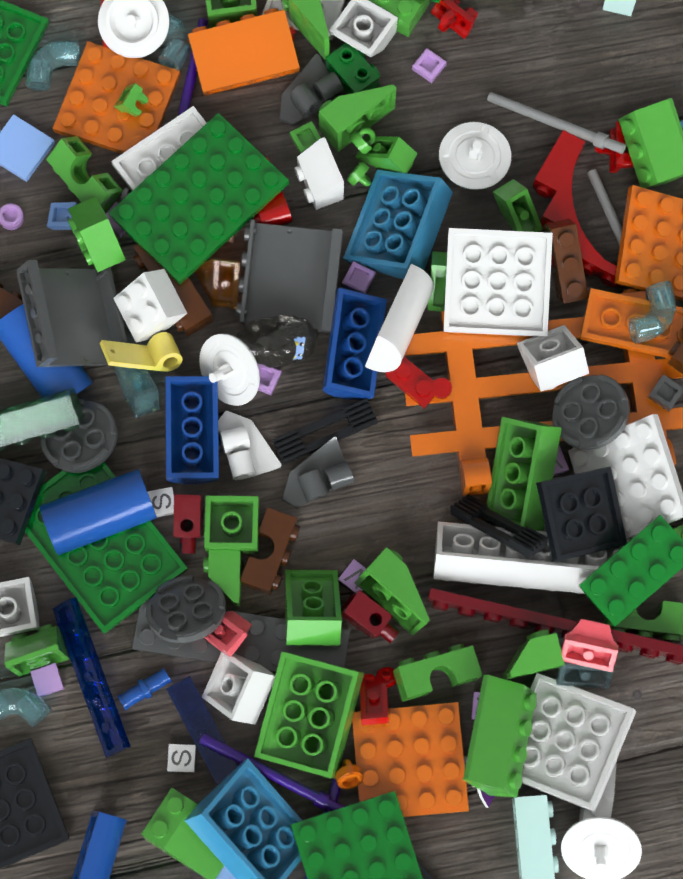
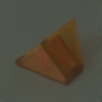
M214 258L204 262L195 273L210 298L212 306L236 308L239 299L240 276H242L240 261Z

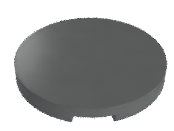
M602 374L601 376H581L567 383L557 394L553 402L555 405L552 423L553 426L562 428L560 437L568 445L582 450L598 449L613 442L626 427L630 415L629 399L621 385L611 377Z
M83 399L67 402L58 407L49 416V421L41 435L43 453L53 466L62 471L82 473L92 470L108 459L116 446L118 439L116 420L103 404L84 401Z
M193 575L181 576L165 582L156 589L157 592L149 604L146 605V617L153 633L159 638L173 643H189L208 636L218 628L226 614V601L219 585L215 584L212 580L194 578Z

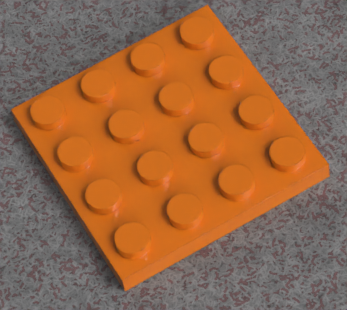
M87 41L54 123L53 131L67 137L78 136L83 142L123 154L160 129L181 73L179 70L142 58L124 57L115 53L110 48ZM134 83L143 88L142 92L149 99L146 104L136 101V107L142 111L137 117L126 112H120L114 107L125 87Z
M635 185L628 188L615 276L616 284L683 301V199Z
M458 702L390 708L389 723L362 725L361 711L354 712L352 723L356 765L360 767L363 774L362 782L358 785L359 802L395 791L403 817L469 811L467 784L463 780L465 764Z

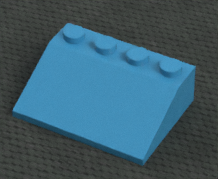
M377 170L343 259L350 263L354 261L371 270L398 279L405 278L411 264L424 270L453 191L439 177Z
M249 759L244 760L184 820L236 879H287L301 861L291 824L300 822L302 819Z

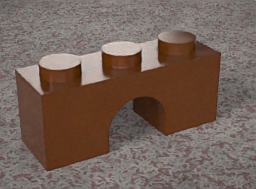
M566 219L544 224L546 233H553L552 254L556 267V273H553L557 298L563 304L588 299L576 223Z
M267 507L258 533L259 537L268 539L273 543L274 551L270 557L262 560L249 556L240 579L242 586L271 595L273 589L278 590L282 580V575L279 574L281 566H287L291 555L288 547L291 540L296 541L300 531V526H297L296 517Z

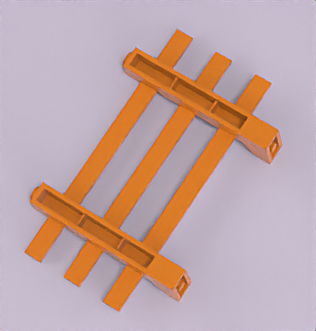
M627 289L620 293L621 295L646 300L645 291L638 292L637 289ZM442 311L440 319L442 331L413 334L404 356L445 352L447 376L452 385V392L444 399L434 397L429 404L451 402L454 431L410 435L412 457L457 452L462 497L468 494L470 496L484 495L489 493L492 485L491 471L485 449L497 447L500 426L482 428L479 399L560 391L570 381L557 385L554 389L541 392L532 381L529 372L476 378L473 349L517 345L518 342L533 336L443 332L444 311ZM584 317L548 320V331L565 325L576 339H580ZM623 349L625 363L588 366L589 374L583 375V377L601 376L602 374L611 377L619 384H628L632 412L629 415L627 425L649 415L658 414L675 466L674 448L671 440L667 439L666 430L683 429V407L672 408L668 412L648 398L663 374L670 379L683 378L681 372L668 364L670 359L655 360V355ZM405 393L406 406L419 405ZM552 421L539 422V423H544V424L553 425Z

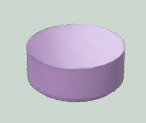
M9 203L0 208V224L7 230H15L23 224L24 214L18 205Z

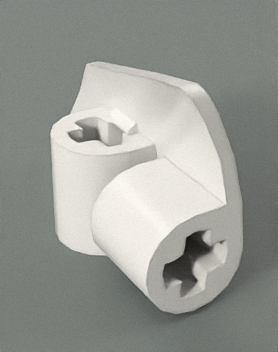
M226 410L218 420V433L223 451L227 454L233 479L242 480L280 468V461L253 421Z

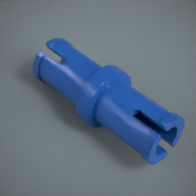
M161 668V670L145 680L139 679L137 681L138 684L117 697L124 709L127 710L144 698H151L152 693L172 681L164 668Z

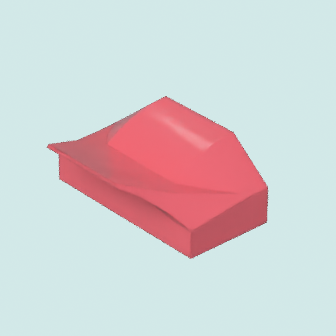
M228 611L218 628L204 637V639L222 653L231 657L247 637V631L252 624L236 612Z
M581 619L571 632L565 634L561 652L564 662L613 672L619 646L613 639L609 624Z

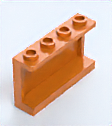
M278 8L266 10L264 12L265 15L255 17L254 14L242 16L240 18L241 21L231 23L230 20L218 22L216 27L209 29L206 26L197 27L192 30V33L188 34L204 96L299 72L300 67L285 10L279 11Z

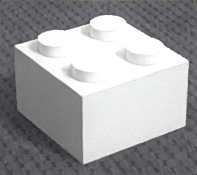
M165 269L142 273L113 298L135 342L150 340L155 334L165 332L187 314Z

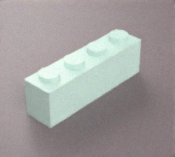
M547 795L512 798L519 879H555L554 873L559 872L557 856H553L552 845H556L555 829H550L549 818L553 817L552 801H547Z

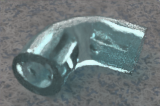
M168 12L169 30L165 38L166 46L158 60L161 65L180 71L190 51L189 33L183 22Z
M55 41L40 48L30 60L26 74V87L38 91L50 89L52 72L57 67L64 65L78 66L80 60L79 41Z
M670 281L656 283L648 287L646 292L650 301L649 311L643 316L629 319V333L635 344L646 342L662 335L672 324L676 311V301Z
M17 687L0 690V721L7 715L16 714L21 716L31 727H35L52 710L42 698L30 690Z

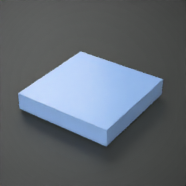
M13 114L0 132V166L27 182L54 146L55 140Z

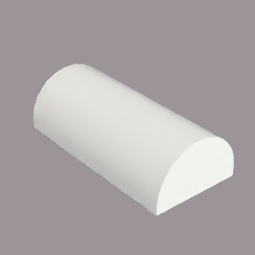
M413 264L410 265L376 338L365 367L378 372H390L399 367L434 288L430 276L421 268Z
M25 577L0 582V637L38 630L40 627L39 613L31 579Z

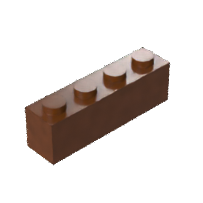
M138 244L134 246L136 255L133 259L140 270L144 268L146 272L163 269ZM167 273L187 311V314L174 325L178 332L183 330L188 337L211 324L213 317L189 277L179 285Z

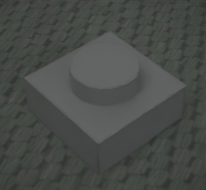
M663 374L648 398L670 412L683 393V387Z

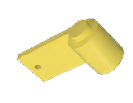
M168 332L155 334L147 345L101 340L99 343L108 365L170 372L177 369L183 361L173 336Z

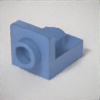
M51 203L47 227L51 230H72L68 223V219L72 218L68 208L78 203Z

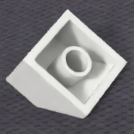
M351 0L330 28L329 33L372 57L383 51L395 35L398 17L369 0Z
M323 137L297 157V167H294L299 182L304 181L306 189H304V194L308 203L313 202L316 210L344 200V181L325 137Z
M565 325L548 331L547 337H531L517 343L530 377L541 392L554 389L557 385L589 374L583 346Z
M221 652L202 698L231 720L255 725L273 686L275 675L262 665L235 653L229 657Z

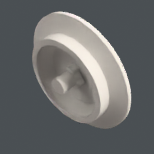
M104 0L98 15V27L102 39L112 51L124 57L140 58L153 53L164 42L169 30V13L163 0Z
M468 122L454 127L445 135L439 149V162L445 175L455 184L467 189H485L497 184L508 172L511 164V149L504 135L496 128L485 123Z
M216 334L207 339L200 352V370L202 376H209V380L212 383L218 381V399L234 406L243 405L251 401L258 391L260 374L256 359L250 349L240 339L230 334Z
M592 817L577 822L565 833L561 845L562 856L567 866L573 872L586 879H620L625 877L636 868L642 852L637 834L625 823L608 817Z

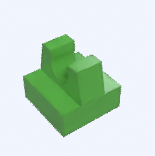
M134 83L125 87L114 107L120 112H126L137 117L142 111L136 107V101L146 104L149 99L142 92L143 88Z
M312 121L290 132V137L300 154L321 139Z

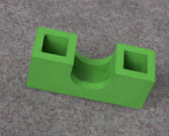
M78 136L62 138L46 160L53 167L54 172L68 185L69 190L81 202L96 196L104 212H107L123 190L108 173L93 175L90 178L86 170V164L92 153Z
M662 601L658 607V615L653 620L643 619L635 609L615 627L612 626L606 617L604 624H609L610 629L621 632L637 633L639 636L652 639L653 635L662 636L663 641L679 642V639H683V603Z
M458 644L448 648V653L440 655L439 651L425 654L424 659L415 662L414 658L399 662V667L393 671L402 702L425 696L432 692L430 675L434 670L444 672L448 676L452 687L476 681L483 675L473 645L464 647V644Z

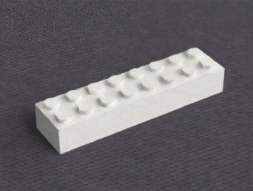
M438 522L433 579L583 594L584 592L578 585L623 546L553 562L547 532L545 531L537 532L547 537V546L531 558H528L469 524ZM496 527L512 537L515 535L502 527Z

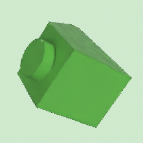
M376 136L375 142L371 145L372 149L367 154H363L359 150L356 158L380 170L408 173L417 152L400 137Z
M513 179L492 191L500 212L513 231L540 232L543 230L526 187Z
M209 550V557H204V573H208L209 580L219 585L225 597L235 607H240L241 550Z

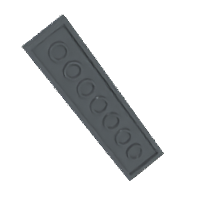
M152 598L140 606L132 646L133 650L217 663L221 651L204 638L189 643H173L156 636L149 627L146 617V605L149 604ZM236 612L251 623L252 626L247 631V637L234 653L262 665L270 672L276 673L282 651L342 667L345 666L350 635L349 629L341 628L340 645H286L285 619Z

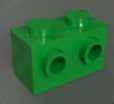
M345 43L325 58L328 71H333L338 76L347 94L379 88L380 73L373 64H368L364 59L363 52Z

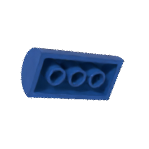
M343 288L336 290L323 382V392L348 400L374 398L377 371L365 367L384 323L387 299Z
M23 304L0 319V341L51 412L94 383L83 366H36Z
M165 376L166 480L177 484H206L215 482L219 479L218 381L212 383L209 380V376Z
M139 469L39 506L47 532L58 556L157 518Z
M92 811L72 879H110L127 820L102 812Z

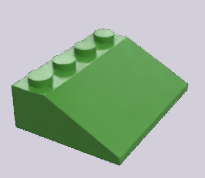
M282 651L254 757L327 778H335L336 772L340 769L364 672Z

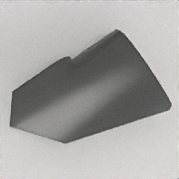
M318 53L312 57L282 93L279 119L281 122L292 125L298 124L316 113L322 106V103L344 90L338 76L333 71H328Z
M337 437L330 439L289 473L282 500L297 508L323 498L331 491L354 483L353 474L343 457Z

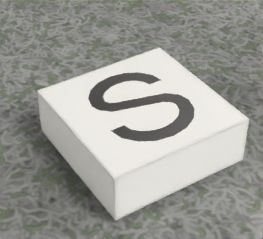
M172 487L147 491L157 517L174 514V492Z
M169 744L167 771L195 773L196 745Z

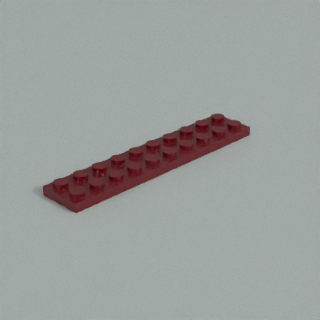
M433 588L430 589L427 600L428 603H432L431 608L447 611L448 607L458 609L457 614L467 617H473L474 613L484 615L483 620L499 623L503 619L510 621L509 626L525 629L529 625L536 627L535 632L549 630V634H553V631L562 633L561 638H564L565 634L571 632L579 623L578 621ZM611 629L613 639L619 646L618 651L629 653V651L632 652L634 649L640 651L639 656L655 659V657L659 658L660 655L666 657V662L678 665L683 663V645Z

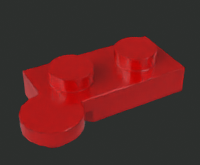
M403 357L397 369L385 373V377L424 409L434 397L444 399L452 392V385L448 379L437 378L433 381L406 357Z
M381 668L377 672L376 677L372 674H364L360 688L362 725L389 723L388 687L396 683L393 668Z

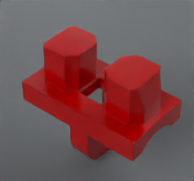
M440 0L439 3H435L431 14L441 21L437 29L444 33L451 28L464 39L469 36L478 15L477 11L472 7L463 10L459 7L460 0Z
M616 121L615 128L610 130V139L626 144L620 123ZM595 146L597 153L609 155V173H617L620 168L633 167L628 151L620 154L608 148L601 149Z

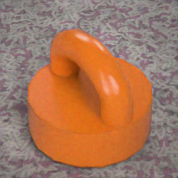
M345 759L342 762L341 768L336 772L335 779L339 788L352 789L362 782L363 774L359 766L352 765L349 759Z

